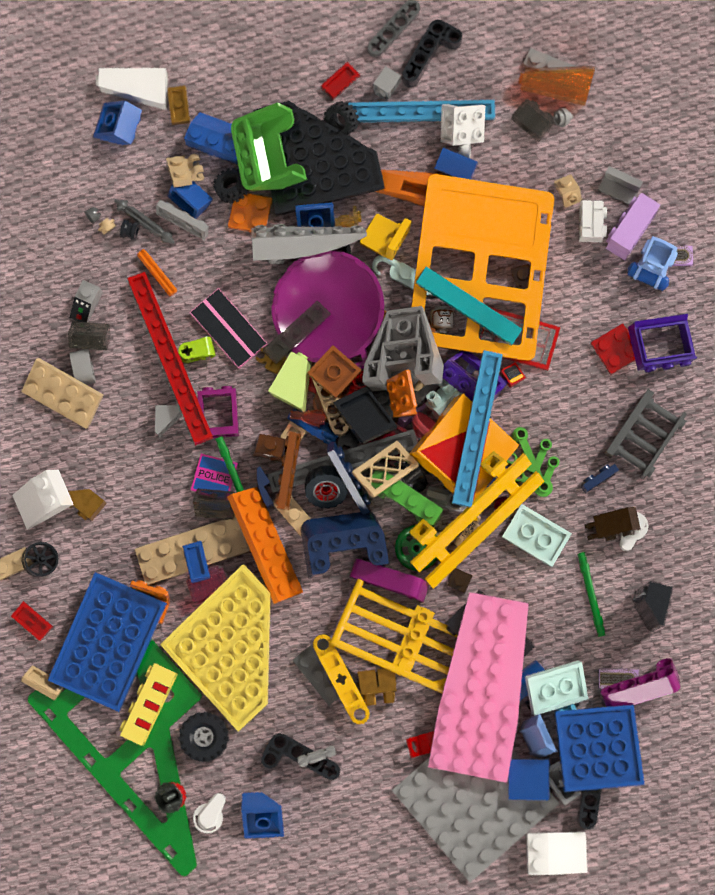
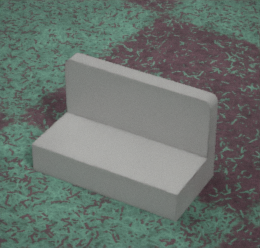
M609 166L598 191L629 205L634 196H637L643 181Z

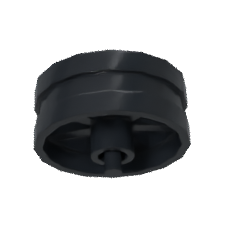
M37 542L29 545L24 550L21 562L28 574L33 577H43L55 571L59 557L56 549L51 544ZM37 545L44 546L41 554H39L36 548ZM31 548L36 555L35 557L27 555ZM48 548V549L52 552L53 555H50V556L44 555L45 552H46V549ZM26 558L32 559L34 562L29 567L27 565ZM54 558L53 566L48 564L46 560ZM42 564L50 569L48 572L43 574ZM35 565H38V573L31 571Z

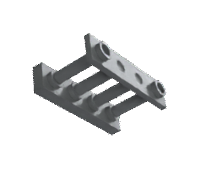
M647 389L604 454L610 459L613 455H619L644 471L640 477L641 479H644L646 476L650 478L656 469L653 466L676 430H681L687 422L684 419L687 415L685 412L678 418L653 402L654 399L651 397L654 392ZM644 408L652 409L675 424L670 433L668 434L645 419L644 415L641 414ZM634 423L642 425L662 438L664 442L660 448H655L635 435L634 431L631 430ZM624 439L628 441L629 439L654 455L649 465L622 449L623 446L620 445Z

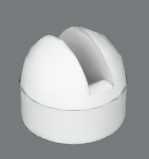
M470 143L460 145L457 153L471 158Z

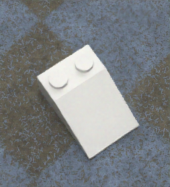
M46 470L40 473L12 495L27 530L74 505L59 470Z
M586 832L526 833L527 874L587 873Z

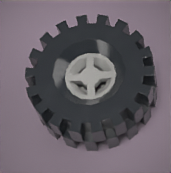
M198 712L189 716L183 722V726L179 731L180 747L186 756H189L192 760L209 762L217 759L227 749L229 730L219 716L209 712Z

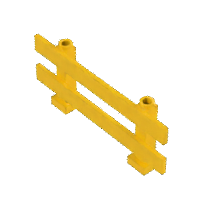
M495 451L485 458L480 465L491 476L495 477L496 480L473 501L471 508L467 507L437 537L434 536L437 531L424 519L409 532L421 545H426L411 561L412 565L419 572L435 557L440 562L425 578L433 589L545 482L537 471L520 487L515 482L532 464L524 453L507 469L505 466L508 463ZM505 490L510 497L449 554L445 547Z

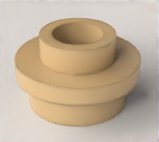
M106 218L99 224L100 228L98 230L99 232L102 231L104 235L116 227L114 219L109 220Z

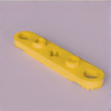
M325 634L318 635L313 641V648L350 719L356 724H364L369 719L370 713L336 647L329 644L331 638ZM324 638L328 641L327 649L321 650L318 648L317 642L319 639ZM338 674L346 676L344 685L336 683ZM356 709H363L365 711V717L362 720H357L354 717Z

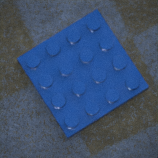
M634 705L554 712L564 792L645 785Z

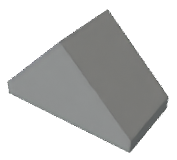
M155 405V432L159 437L183 416L179 405Z
M559 761L549 767V785L566 806L579 797L581 793L580 791L564 792Z

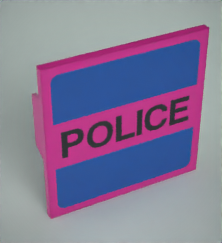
M201 454L191 491L228 500L227 496L230 494L233 482L224 460ZM233 462L235 469H237L238 463Z

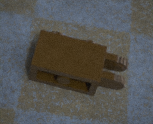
M625 507L593 516L594 522L584 524L585 529H593L595 527L597 534L587 536L588 541L605 539L606 542L617 540L619 535L629 537L635 535V531L641 530L636 507Z

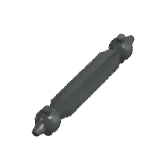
M114 200L118 211H125L127 216L140 223L141 226L155 236L161 237L162 243H175L172 238V232H164L163 228L136 208L128 206L127 200Z

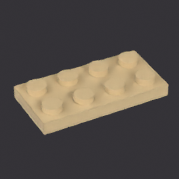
M40 358L35 360L21 391L86 429L90 426L103 398L102 393Z

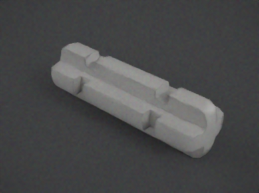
M334 746L325 747L326 749L324 750L323 748L308 753L307 756H299L297 758L299 766L304 767L308 763L312 764L324 760L326 757L335 756Z

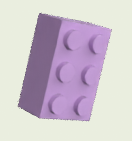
M643 193L638 198L634 196L626 212L624 211L618 220L619 222L616 227H613L606 240L608 243L606 249L621 259L626 260L655 217L660 204Z

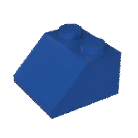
M125 100L104 103L93 137L119 145L132 144L137 125L141 119L142 110Z

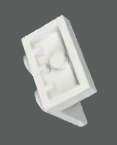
M450 104L442 105L441 142L450 145L484 142L485 105L461 107Z

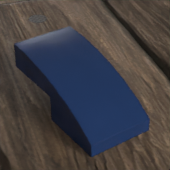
M259 466L256 476L257 486L262 500L268 509L273 506V501L265 490L266 487L270 486V481Z

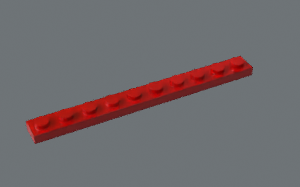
M142 272L128 277L129 285L194 444L198 445L213 439L146 273Z

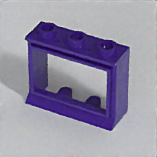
M688 314L635 321L628 327L638 371L645 370V373L661 367L663 370L674 368V365H680V367L692 365L691 362L697 359V356L695 355L687 321ZM678 325L685 353L647 359L641 330Z
M460 351L448 359L443 368V379L460 393L467 396L472 402L477 379L471 374L475 369L479 371L481 360L471 352ZM460 358L469 363L465 370L457 364ZM500 375L498 376L494 400L508 383Z

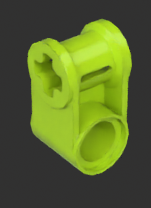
M203 337L185 342L178 349L180 358L185 364L216 356L211 337ZM184 350H187L190 355L186 356Z

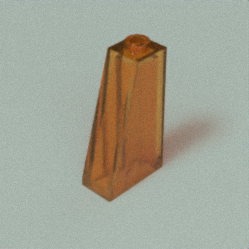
M595 66L526 68L524 73H520L518 84H521L520 90L585 106Z

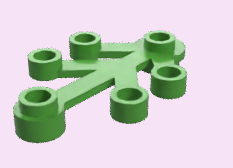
M518 427L512 432V439L520 444L523 453L532 463L526 470L531 473L537 471L545 481L542 484H545L547 489L542 490L539 486L534 492L540 497H547L553 490L550 479L554 469L560 463L559 459L555 456L550 457L547 460L548 467L546 472L542 476L540 468L547 451L552 447V443L549 439H543L539 444L540 449L535 459L527 441V430L523 427ZM518 432H522L524 437H519ZM543 442L548 443L549 447L544 448L542 445ZM515 453L511 455L514 461L518 459ZM507 460L508 465H511L513 463ZM550 460H555L556 465H551ZM523 472L521 474L522 478L516 479L515 482L524 483L529 477L525 476Z

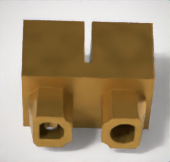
M385 668L377 669L379 687H377L375 670L358 671L361 695L364 696L366 706L376 705L375 694L383 693L384 704L395 702V692L397 690L394 672Z

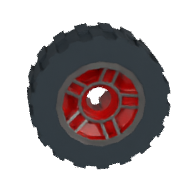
M319 466L307 474L305 479V495L313 506L330 509L342 504L343 500L346 499L348 488L334 466Z

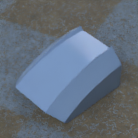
M540 714L522 722L519 732L522 733L530 755L540 758L556 752Z

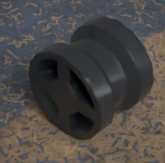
M124 219L120 229V237H129L131 240L136 241L140 223H130L129 220Z

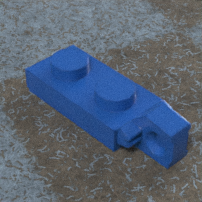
M294 408L287 417V419L305 429L311 435L323 440L326 444L336 442L338 436L329 428L330 424L308 410H305L303 413Z

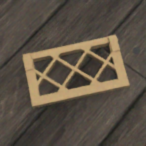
M396 441L353 470L352 474L369 495L374 498L419 467V464ZM394 450H397L400 454V457L390 456L388 454H390ZM381 459H385V467L373 466ZM388 459L399 461L398 469L387 468ZM401 461L407 462L410 466L402 470ZM370 469V478L364 477L361 473ZM372 471H384V478H372ZM386 471L398 473L391 479L386 480ZM371 482L383 484L379 486L377 489H374L371 485Z

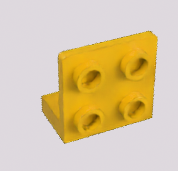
M376 214L366 230L367 236L360 240V245L392 261L407 237L412 221L405 218L402 224H397L380 214Z

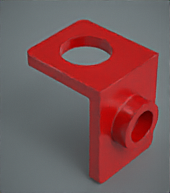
M435 731L406 739L411 758L431 753ZM412 742L416 746V752L413 750Z

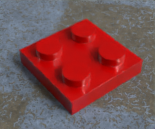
M623 323L590 343L610 375L635 361L629 331Z

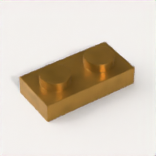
M186 85L167 88L172 125L191 123Z

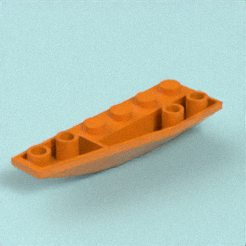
M381 170L385 189L375 192L424 206L428 178L433 174L449 175Z

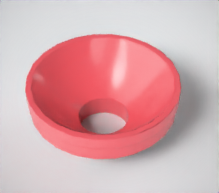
M417 412L412 418V425L416 436L421 439L435 425V422L422 412Z

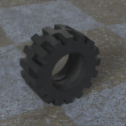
M339 101L326 109L323 121L349 135L357 129L359 115H356L357 110H353L352 104L348 105V102L343 103V101ZM337 113L344 118L345 125L339 121Z
M228 168L225 172L224 170L221 171V175L218 174L216 176L217 179H214V190L220 200L225 203L230 202L232 204L234 201L237 203L240 198H245L244 194H248V189H245L242 185L239 169L232 168L230 170ZM236 183L233 187L226 189L230 184Z

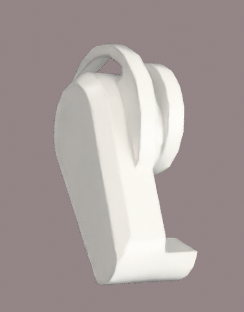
M639 512L637 514L641 530L635 531L633 536L623 537L621 535L619 546L623 551L631 550L635 542L644 537L648 531V521Z
M215 794L208 803L200 805L195 810L193 822L199 831L212 833L221 826L223 821L221 811L226 802V797L223 794ZM196 815H198V825L196 823Z

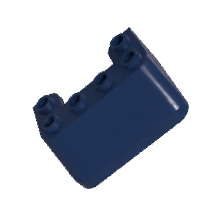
M361 512L309 519L301 525L300 531L308 579H312L315 575L323 574L329 570V553L366 548L368 559L373 565L385 567L389 564L384 532L373 512H368L364 515Z

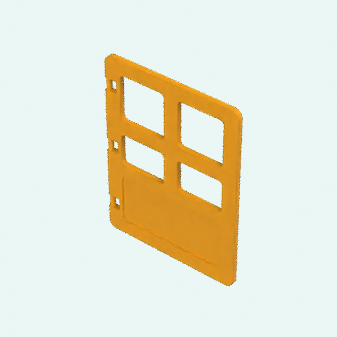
M433 174L428 178L411 307L422 306L425 310L427 291L415 283L425 267L430 268L433 247L474 253L475 258L471 281L443 278L483 303L484 298L525 305L520 345L511 346L506 343L479 339L480 325L467 317L465 335L463 337L432 332L438 348L482 354L486 350L503 354L502 357L524 361L534 358L554 206V196L550 192ZM541 214H547L546 224L540 223ZM489 256L529 261L528 288L518 289L487 284L486 273ZM534 270L540 271L539 281H533ZM527 328L533 329L532 339L526 338Z

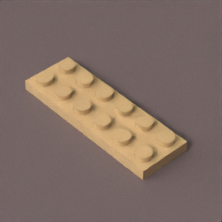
M236 516L136 548L135 552L144 581L151 585L188 573L183 546L202 541L208 566L251 552Z

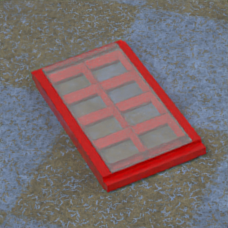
M490 307L520 328H523V316ZM539 321L534 358L529 361L511 358L504 359L548 371L560 327ZM480 326L479 339L506 343ZM527 328L526 338L532 339L533 329ZM522 331L518 335L513 345L521 344Z

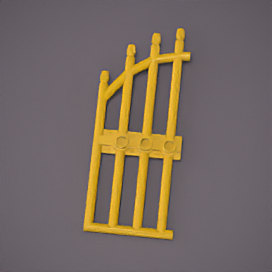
M357 579L329 644L443 694L447 678L431 681L411 672L416 661L448 675L449 667L418 654L423 643L453 657L454 648L426 637L429 626L452 635L446 629L448 625L433 619L435 613L429 609L417 605L415 610H412L362 588L364 581ZM358 596H364L411 617L408 627L406 628L356 606L355 603ZM351 612L403 634L404 637L400 646L347 623ZM346 630L396 652L393 663L341 641L340 638L343 631Z

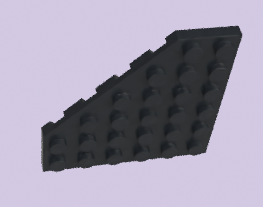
M291 101L280 103L292 109L294 116L293 126L289 130L280 133L286 166L288 167L293 164L303 166L307 180L283 189L270 190L276 216L296 212L295 206L332 203L385 189L377 151L361 144L358 140L344 134L329 123H325Z

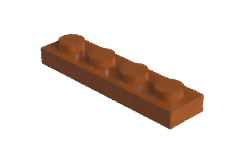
M289 432V436H286L285 439L287 450L286 455H283L282 458L283 474L279 476V485L281 487L280 493H277L275 500L277 508L282 510H289L301 440V434L296 432Z

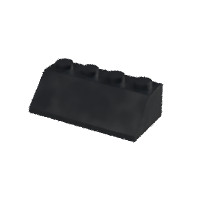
M649 581L634 592L632 602H635V609L649 631L654 632L664 627L673 587Z

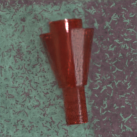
M322 409L303 412L290 411L291 419H299L320 428V424L324 425L326 414L322 413Z

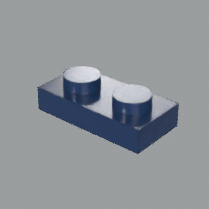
M609 464L599 470L600 474L595 477L590 475L583 480L585 484L582 485V490L586 494L619 471L618 467L615 464L611 467Z

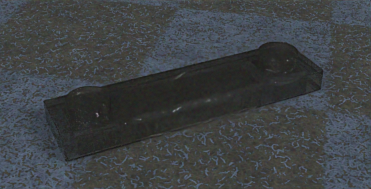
M317 300L263 349V352L277 364L322 324L331 313Z

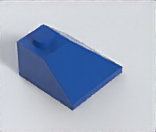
M262 792L242 793L244 838L284 837L282 806Z

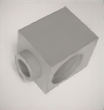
M385 66L373 83L375 94L380 98L390 99L401 83V75Z

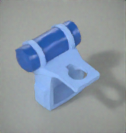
M652 236L644 244L641 251L643 256L639 262H633L629 265L627 275L654 289L664 291L670 281L669 277L666 276L667 270L673 266L678 255L676 252L677 247Z

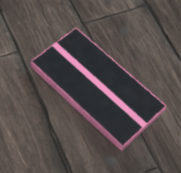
M219 288L190 312L238 369L258 354L261 348H265L268 345Z

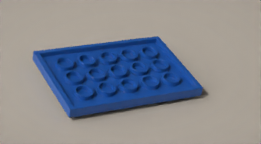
M95 572L48 681L120 712L167 603Z

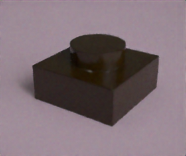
M455 568L447 586L466 593L473 575Z

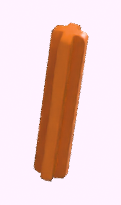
M145 249L139 251L137 256L166 293L169 296H173L177 292L176 287Z

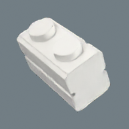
M582 200L580 202L579 242H602L603 237L607 236V225H603L604 219L607 218V207H604V201Z

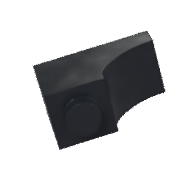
M399 461L394 463L396 469L399 467ZM401 461L402 470L410 466L407 462ZM419 467L401 478L403 483L418 493L422 492L428 485V481Z

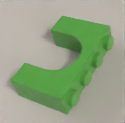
M375 470L372 478L383 479L384 471ZM386 471V480L394 477ZM400 480L377 495L383 500L387 497L413 514L416 522L419 523L424 519L433 528L443 514L444 509ZM371 482V485L374 489H377L379 486L383 484Z

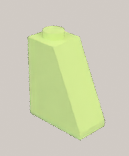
M291 352L268 391L273 397L304 413L309 385L307 372L310 370L311 365L307 360L308 357L298 352L295 354Z

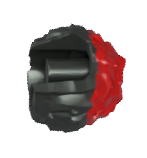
M174 782L163 783L155 792V802L163 813L170 814L179 811L187 798L183 786Z

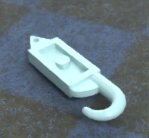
M382 255L377 256L373 260L372 269L374 273L380 275L377 264L385 262L391 265L390 277L394 281L413 290L416 269L395 259L391 261ZM427 291L426 296H434Z

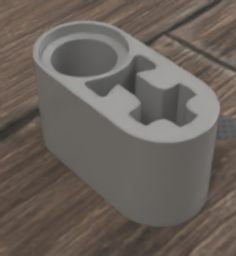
M89 348L70 352L74 378L86 385L96 383Z

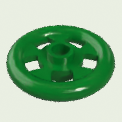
M412 525L402 530L395 542V553L397 559L404 567L409 570L418 571L411 561L426 545H421L416 539L410 542L407 540L406 537L410 535L409 532L416 526ZM415 545L420 546L421 549L419 552H416L414 550ZM407 546L409 555L404 556L402 547ZM435 557V558H434L424 569H422L421 571L426 570V569H429L430 567H432V566L436 563L437 558Z

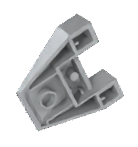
M422 306L387 311L364 364L362 382L372 391L387 390L386 380L391 378L392 372L415 369L414 375L424 385L442 383L444 365Z

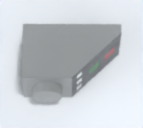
M83 280L74 297L69 318L87 326L103 294L101 288Z

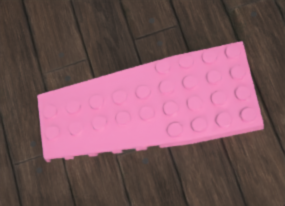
M469 593L439 705L428 767L507 783L518 723L528 603Z

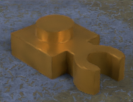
M261 348L260 350L265 353V357L262 359L256 357L255 359L261 364H266L264 368L278 375L287 358L275 351L270 355L266 349Z

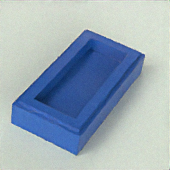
M202 541L184 545L183 550L191 583L210 579Z

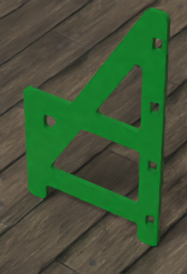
M151 639L138 669L140 685L145 684L148 678L145 676L150 666L153 667L154 663L178 674L171 688L174 697L169 702L164 703L144 746L127 740L108 758H104L68 717V713L85 698L84 696L68 689L63 690L55 700L37 690L31 693L28 697V702L128 814L181 876L189 875L197 867V860L185 804L177 812L166 813L167 821L162 823L123 780L121 773L147 748L151 747L155 755L160 785L170 782L181 785L170 727L201 700L202 694ZM49 708L56 715L53 721L44 713ZM90 754L96 760L93 766L84 758L86 755ZM128 799L137 807L133 812L124 803ZM169 845L177 852L174 858L165 850Z

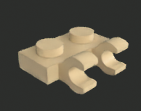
M191 154L187 159H185V156L166 158L173 187L192 185V181L204 180L203 173H199L204 172L202 165L199 162H194L200 160L198 154Z

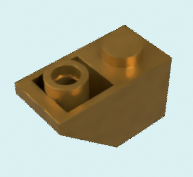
M90 489L68 491L74 504L69 508L73 506L79 510L77 514L85 521L87 518L93 521L107 504Z

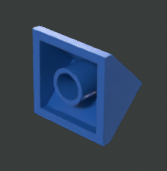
M333 203L295 206L297 227H335Z

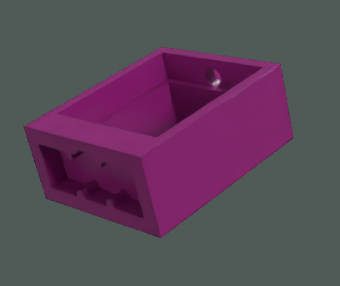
M222 386L221 389L213 390L212 387L202 388V391H197L198 402L203 414L205 397L231 396L233 426L210 428L213 438L240 436L236 388Z

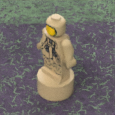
M480 515L456 538L454 542L456 546H459L480 526L478 524L481 520Z

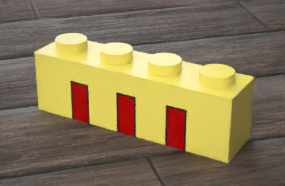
M155 663L153 667L150 666L145 675L148 678L145 684H141L137 691L139 697L136 702H132L128 710L131 714L128 720L123 721L120 727V731H122L120 736L141 746L145 745L175 682L177 673Z

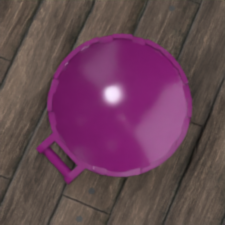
M328 251L301 257L287 268V271L279 279L275 287L273 304L271 306L272 319L278 336L293 353L297 354L300 352L308 357V361L316 363L334 345L349 359L361 355L363 360L355 364L360 369H363L368 357L366 348L378 334L383 321V291L373 271L364 262L351 254Z

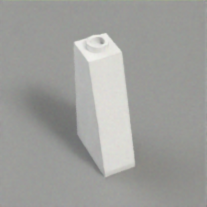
M99 68V75H96V86H99L101 92L167 110L168 74L166 68Z

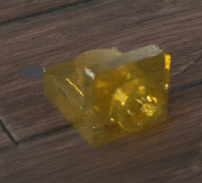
M353 206V216L341 215L335 218V225L340 227H351L362 222L361 211H357L356 206Z

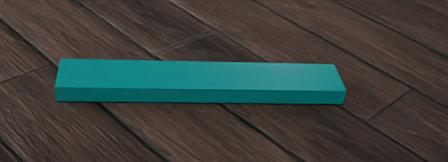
M425 267L415 283L511 346L522 331V328L428 267Z

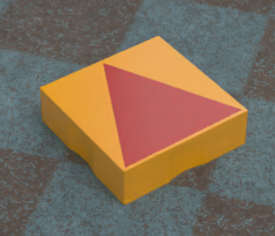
M464 394L453 398L438 417L432 429L424 434L409 453L429 473L435 475L452 494H454L472 407V401ZM492 419L489 420L481 462L493 451L507 462L519 444ZM481 465L473 501L494 478Z

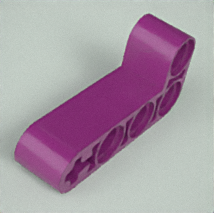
M355 559L349 575L352 579H361L364 583L405 595L410 599L419 600L418 602L424 603L430 586L429 583L421 578L380 565H373L360 559Z
M665 658L656 664L655 672L606 686L600 693L606 707L637 705L677 692L681 687L680 678L673 660Z

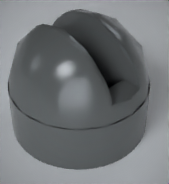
M91 207L84 211L92 224L97 222L101 216L100 212L96 213L99 210L96 207Z

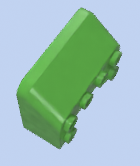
M278 102L239 117L231 125L242 185L250 191L283 189L307 180L303 166L299 164L286 166L280 133L289 130L293 126L294 116L292 109Z

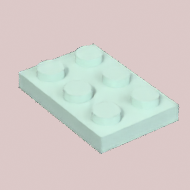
M521 504L502 538L552 567L572 533Z
M579 660L525 676L531 713L534 716L588 699L583 665Z

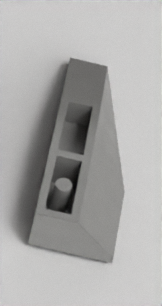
M277 224L274 227L267 228L265 225H258L255 228H251L253 261L293 259L328 252L366 237L367 232L365 228L359 225L351 227H285L283 224Z

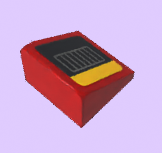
M516 362L500 370L501 376L508 382L507 384L510 388L526 378Z

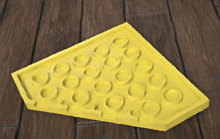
M242 565L160 645L238 732L268 705L270 592L245 565Z

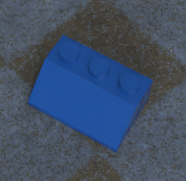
M199 112L191 121L184 137L186 146L238 165L231 132L232 124Z

